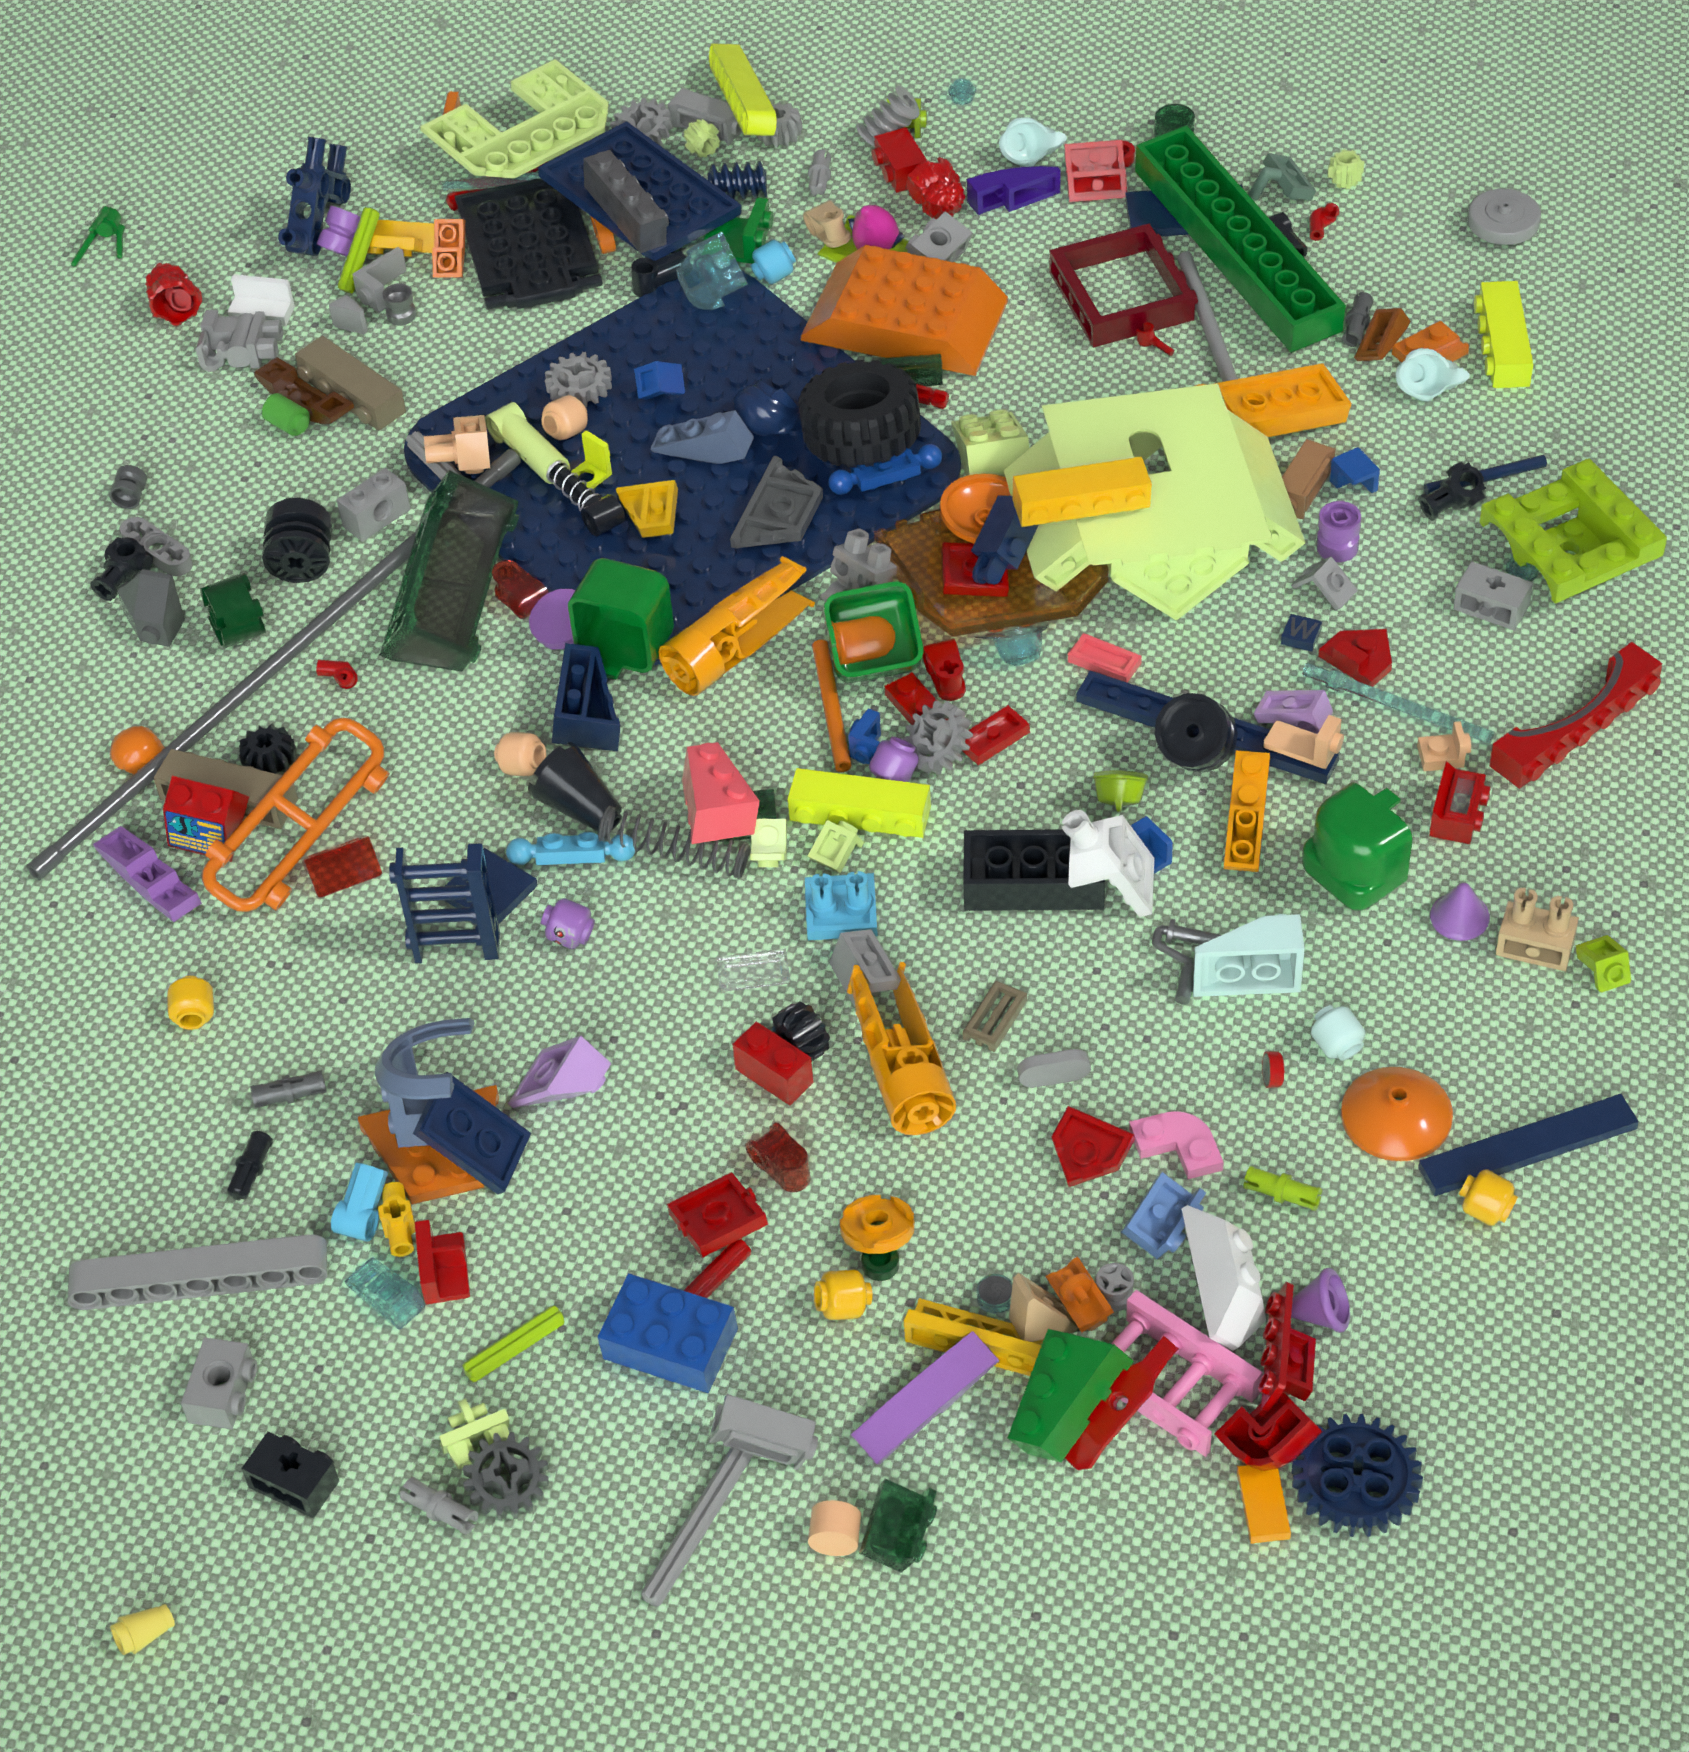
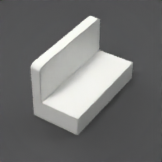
M237 274L232 276L231 282L235 297L228 310V316L239 317L244 313L255 314V311H264L266 320H281L282 326H287L295 308L288 280Z

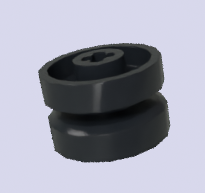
M1186 693L1174 697L1163 706L1156 719L1154 734L1157 746L1166 759L1188 771L1204 773L1218 769L1229 760L1236 748L1238 731L1235 720L1226 707L1204 694ZM1196 728L1199 729V734L1197 736L1193 734V731Z

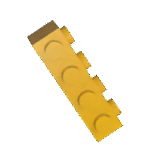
M1141 456L1013 476L1012 500L1021 527L1149 508L1152 483Z

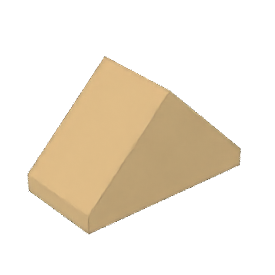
M1020 1273L1013 1277L1009 1319L1021 1340L1029 1342L1042 1340L1046 1335L1047 1329L1069 1334L1074 1333L1078 1329L1060 1299Z

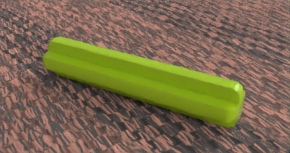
M365 207L362 211L338 282V288L341 291L353 293L355 290L352 274L363 267L380 216L379 212L373 208Z
M555 1305L548 1307L464 1362L462 1365L464 1373L469 1380L477 1382L565 1323L563 1314Z

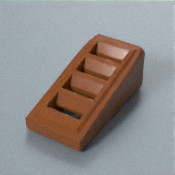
M1402 308L1375 310L1354 358L1356 361L1383 360L1411 322Z

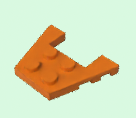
M497 1085L473 1090L495 1107L498 1104L499 1094ZM390 1109L358 1117L361 1131L368 1137L378 1156L383 1159L395 1181L404 1185L405 1195L411 1204L484 1188V1184L429 1145L398 1148L395 1134H391L389 1131L388 1115Z

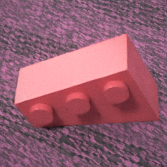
M718 742L703 743L687 747L682 784L685 804L688 807L691 844L753 835L760 801Z

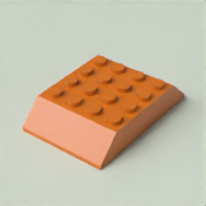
M864 245L836 263L801 334V341L976 376L1006 308L1008 296L980 267L884 249L878 246Z

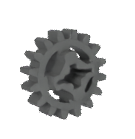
M514 1432L509 1433L506 1441H502L499 1434L494 1433V1443L489 1445L481 1439L479 1441L481 1452L470 1451L468 1453L469 1461L473 1465L463 1466V1475L470 1478L463 1482L464 1490L474 1491L470 1496V1503L476 1505L482 1502L481 1509L483 1515L486 1516L491 1509H494L497 1513V1520H502L505 1511H510L512 1517L518 1519L519 1508L523 1507L529 1513L533 1511L532 1498L539 1501L543 1500L544 1492L539 1487H545L549 1484V1477L541 1474L548 1470L547 1460L537 1461L542 1455V1449L536 1447L530 1450L529 1437L526 1436L518 1443L515 1441ZM508 1453L517 1454L523 1459H517ZM491 1457H494V1460L492 1461L490 1466L488 1468L482 1469L485 1462ZM501 1463L504 1464L505 1470H508L511 1476V1489L508 1488L507 1482L501 1476ZM530 1483L529 1487L525 1490V1492H523L521 1495H518V1492L522 1485ZM494 1492L503 1497V1499L495 1498L488 1493Z

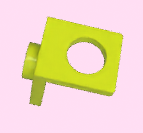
M586 430L582 433L585 461L571 472L577 473L578 476L582 473L593 474V480L586 482V487L594 489L612 475L610 451L606 442Z

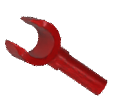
M1143 323L1144 331L1136 329L1137 341L1140 346L1148 347L1153 345L1169 356L1174 354L1175 350L1155 336L1152 323Z

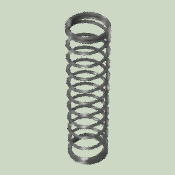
M608 806L603 813L598 831L600 842L608 840L609 844H613V841H610V833L615 818V808L613 806ZM627 810L624 811L621 826L616 834H620L622 848L626 847L623 844V831L628 815ZM637 815L635 827L630 836L633 839L635 851H640L646 843V850L649 855L655 853L659 847L662 859L666 858L672 851L675 862H679L686 852L688 866L693 865L699 856V865L703 870L708 867L712 860L714 873H718L725 864L728 877L732 875L737 879L742 877L748 861L749 843L746 844L744 842L741 844L734 868L729 873V858L733 843L731 839L721 865L716 870L715 863L719 840H715L713 850L704 866L702 865L704 842L700 843L694 859L691 863L689 862L691 829L685 847L679 858L676 859V844L680 825H677L672 843L667 853L663 855V839L667 821L663 823L658 842L650 852L649 843L654 823L653 817L650 819L642 844L637 848L636 836L641 815Z

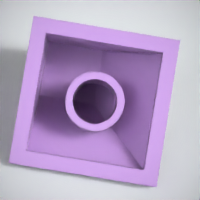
M582 1036L542 1049L508 1104L512 1108L574 1098L589 1092L594 1093L604 1084L606 1080L604 1075L611 1063Z

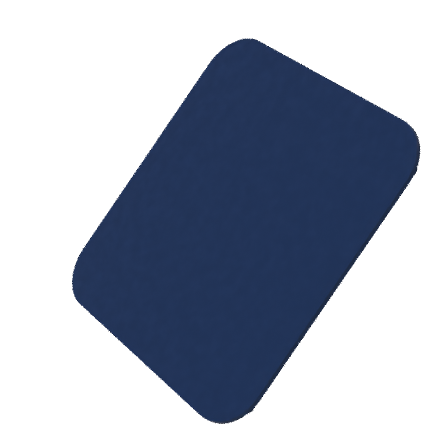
M727 268L691 269L686 276L661 285L654 292L643 295L436 409L425 417L420 418L408 434L412 435L414 431L420 432L423 436L452 434L451 431H454L453 418L478 415L486 417V415L501 407L515 402L523 411L527 422L569 461L570 471L585 461L582 441L583 432L587 430L606 442L610 451L612 475L596 486L594 491L602 496L607 494L613 495L624 511L625 521L600 536L592 535L582 520L578 505H574L570 498L564 496L562 490L557 489L554 484L546 483L522 459L521 463L502 480L497 481L459 514L457 518L541 598L547 593L558 589L576 590L589 566L594 560L600 558H607L660 572L667 578L669 583L674 619V629L668 641L708 613L713 606L771 568L781 564L780 558L782 556L804 566L806 572L779 597L796 589L831 568L834 558V547L845 544L849 531L855 529L864 530L869 534L867 545L871 544L939 503L945 489L959 479L961 474V459L954 443L921 415L920 434L910 449L913 454H917L919 449L926 444L936 445L942 452L941 463L934 469H925L920 466L921 475L883 485L876 489L861 492L856 484L853 485L850 492L844 495L832 492L829 488L828 480L830 475L836 470L842 469L851 473L850 467L844 464L840 466L832 465L829 460L824 462L810 452L806 443H804L800 416L794 428L786 435L771 434L760 436L751 432L754 438L744 459L715 464L653 453L650 448L660 428L665 425L687 422L690 419L712 416L718 412L733 411L734 396L740 390L752 384L758 377L762 378L763 382L777 391L783 389L792 400L798 402L801 391L816 374L820 375L826 368L838 367L840 363H855V360L840 348L801 341V334L808 321L754 277L742 270ZM583 352H586L587 358L596 354L598 355V361L605 360L607 367H610L612 388L607 389L606 397L598 396L599 403L587 402L588 422L586 428L581 433L565 440L555 439L545 432L541 421L544 407L552 401L550 393L546 391L545 372L550 371L551 363L559 364V357L569 359L570 353H574L575 356H581ZM655 361L681 364L685 394H662L648 400L638 399L634 369ZM487 429L490 464H492L511 448L505 442H496ZM405 440L404 456L408 469L444 506L447 505L459 493H454L407 446L408 442ZM773 456L781 458L782 465L790 471L796 469L804 475L805 479L813 481L823 488V499L801 541L743 548L731 547L730 538ZM451 461L450 463L459 471L458 464H455V461ZM459 471L466 478L468 486L482 474H467L465 471ZM582 473L578 479L589 482L593 480L594 475ZM675 480L678 494L673 534L642 538L620 502L616 488ZM659 657L654 665L661 664Z

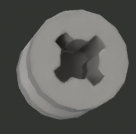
M1108 1263L1102 1266L1096 1275V1285L1113 1311H1121L1127 1308V1299L1134 1292L1133 1273L1127 1266L1120 1263ZM1120 1287L1119 1291H1113L1115 1288Z

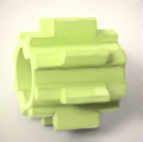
M704 119L689 123L687 130H684V139L687 141L684 146L691 154L696 153L700 158L702 156L707 157L710 154L713 155L717 147L720 146V140L717 136L719 130L712 123L708 124Z
M1344 149L1339 153L1336 152L1334 157L1330 158L1327 177L1332 178V184L1335 183L1337 188L1350 189V187L1356 186L1358 182L1362 181L1364 161H1360V155H1357L1356 151H1346Z

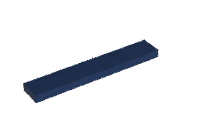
M1618 1094L1419 1160L1418 1169L1434 1197L1462 1188L1469 1175L1476 1178L1482 1170L1487 1169L1497 1175H1501L1636 1130L1639 1121L1623 1095Z

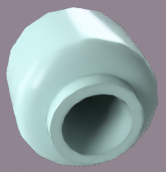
M1332 1005L1321 1009L1314 1016L1316 1022L1312 1026L1311 1035L1328 1058H1339L1341 1061L1353 1057L1363 1048L1364 1043L1362 1041L1365 1037V1029L1348 1007L1340 1006L1333 1008Z

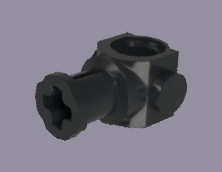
M1459 462L1446 471L1449 477L1440 482L1439 489L1428 495L1423 493L1418 496L1420 507L1426 517L1433 521L1438 518L1439 513L1450 507L1453 509H1464L1469 506L1470 509H1474L1487 500L1484 494L1486 487L1483 484L1484 477L1477 468L1472 467L1469 462L1466 464ZM1467 481L1474 489L1467 490L1460 485V482Z
M116 537L105 550V570L99 577L91 581V588L100 598L112 601L118 595L117 590L126 581L130 582L142 569L150 571L153 559L150 555L146 554L144 545L139 544L136 539Z

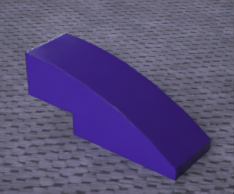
M1058 167L1010 168L966 179L967 203L978 215L1001 206H1005L1011 212L1060 193V169Z

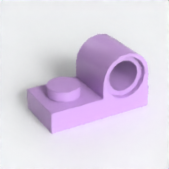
M1325 690L1266 691L1253 714L1258 723L1281 721L1318 734L1328 715L1333 714V710Z

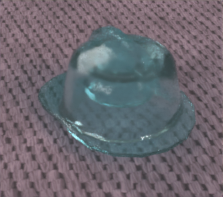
M1048 623L1023 624L1003 631L976 634L974 638L993 639L1001 659L1007 664L1020 666L1037 660L1040 657L1042 651V631L1048 628Z

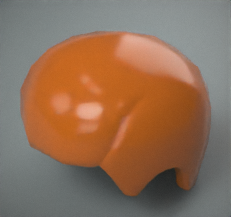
M133 726L121 731L114 737L111 743L110 758L118 769L135 774L165 747L151 729L143 726Z

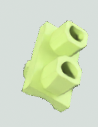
M466 1398L458 1401L461 1412L448 1417L451 1428L464 1423L466 1425L439 1436L441 1441L439 1443L443 1454L449 1453L456 1467L462 1469L463 1466L472 1464L468 1458V1453L474 1451L471 1443L485 1438L486 1442L490 1445L494 1443V1433H498L501 1440L506 1441L509 1435V1417L505 1409L475 1421L476 1418L488 1414L485 1404L482 1403L470 1408Z

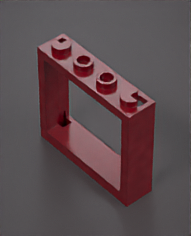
M1150 223L1049 250V273L1093 348L1137 336L1136 329L1144 331L1143 323L1145 322L1152 323L1154 331L1194 321L1195 304H1198L1196 292L1194 289L1190 290L1183 271L1177 269L1172 253L1166 251L1160 234L1155 233ZM1146 251L1173 297L1101 316L1074 270Z

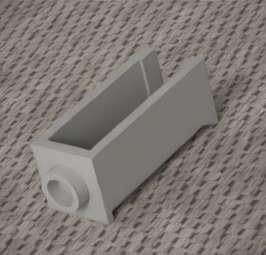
M682 88L668 103L673 127L687 129L689 123L704 119L708 124L712 123L719 130L717 134L719 140L725 141L728 146L742 133L728 102Z
M726 1394L723 1405L718 1404L716 1407L708 1443L723 1441L724 1446L789 1466L791 1463H794V1470H798L807 1459L811 1460L815 1454L818 1444V1437L813 1436L816 1421Z

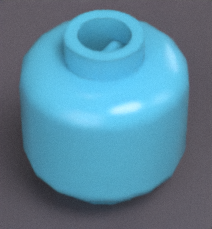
M773 239L753 251L754 263L750 267L759 281L764 278L769 284H775L793 272V263L796 260L784 241L780 243Z

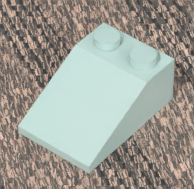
M1300 914L1263 916L1195 947L1193 997L1301 992L1305 948Z

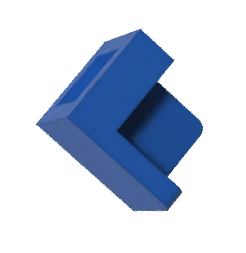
M655 361L634 369L638 399L648 400L662 394H685L681 364Z
M1359 447L1332 458L1330 482L1337 489L1349 483L1352 485L1362 483L1370 493L1378 491L1380 469Z
M1145 816L1130 825L1154 857V874L1172 863L1173 842L1152 820Z

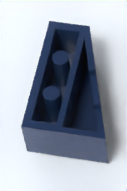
M565 643L553 719L552 743L568 745L567 743L572 742L578 747L618 752L621 725L619 718L616 717L613 706L614 700L607 686V676L599 648Z

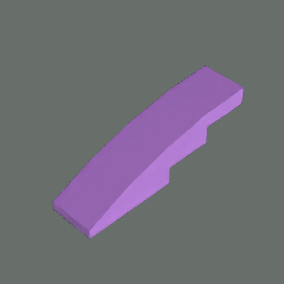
M122 826L93 844L98 853L127 883L171 921L175 922L202 904L197 892L182 883L176 871L158 859L154 848Z
M972 1331L910 1381L851 1435L874 1462L880 1465L908 1438L912 1439L939 1413H944L1000 1360L977 1334Z

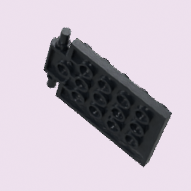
M541 178L455 195L459 217L465 220V237L483 297L497 295L484 298L486 310L507 306V309L516 306L517 309L531 308L536 305L576 297L575 294L583 293L585 289L603 286L600 274L584 277L598 273V265L579 207Z

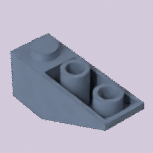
M733 410L725 413L718 412L712 416L700 419H690L687 422L675 425H665L658 430L650 449L653 453L723 464L744 459L754 437L737 412Z

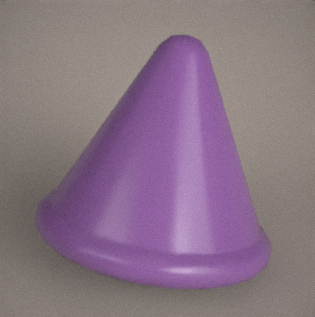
M1460 883L1449 893L1436 900L1430 911V919L1435 930L1442 936L1456 941H1466L1480 936L1487 929L1490 922V914L1485 903L1478 898L1469 884Z
M1324 1268L1319 1276L1293 1297L1291 1318L1330 1328L1338 1333H1342L1348 1328L1350 1321L1348 1295L1340 1276L1335 1270Z

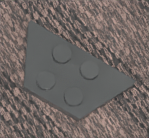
M773 456L730 538L731 547L743 548L801 541L823 499V488L813 481L805 479L804 475L796 469L790 471L782 465L781 458Z

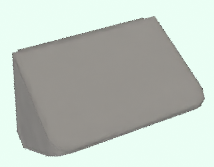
M345 295L329 304L332 323L335 327L360 334L367 333L364 309L350 296Z

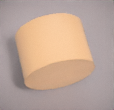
M836 1500L822 1501L815 1504L811 1510L808 1536L809 1546L816 1552L829 1556H845L854 1553L858 1548L860 1510L852 1504Z

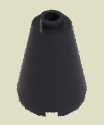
M569 742L567 743L569 748L565 750L561 746L554 749L535 770L534 774L538 779L535 785L529 782L528 793L534 799L596 831H599L605 809L608 806H613L615 808L613 830L622 819V815H620L622 807L580 748Z

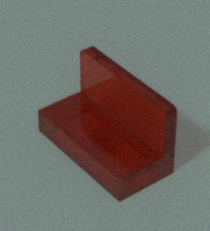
M367 835L301 858L304 870L308 872L315 893L320 898L381 876L382 874L371 840Z

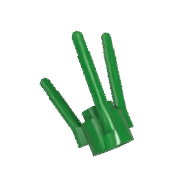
M103 206L99 211L98 216L89 227L90 234L71 262L73 267L77 266L97 234L102 237H110L116 234L117 258H122L125 226L120 224L121 215L116 209Z

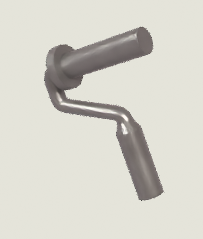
M1170 919L1169 926L1162 925L1155 929L1152 945L1157 950L1185 964L1181 970L1175 1001L1181 1005H1186L1190 1001L1193 987L1194 962L1184 954L1161 942L1162 934L1167 935L1166 943L1171 944L1172 939L1200 945L1221 935L1175 925V919Z

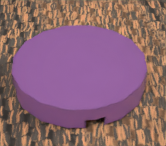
M558 589L549 592L538 600L531 610L529 618L531 633L539 643L549 649H564L565 643L574 644L568 611V602L575 592L573 589Z

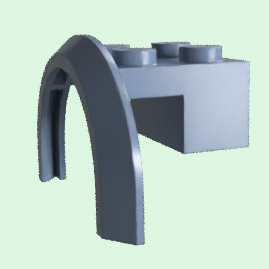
M473 1019L442 1020L413 1028L395 1038L377 1060L375 1077L378 1085L381 1087L384 1103H389L388 1126L390 1133L396 1135L398 1148L428 1145L413 1134L415 1127L429 1099L450 1098L454 1089L452 1073L418 1075L412 1047L439 1037L471 1034L474 1027Z

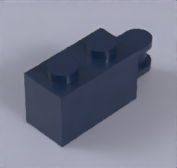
M998 495L971 551L979 557L972 571L973 580L978 584L986 582L988 584H998L1006 569L1017 570L1039 526L1021 527L1012 496Z

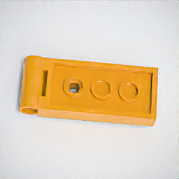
M1324 363L1218 383L1226 408L1267 437L1344 423L1347 421L1352 404Z

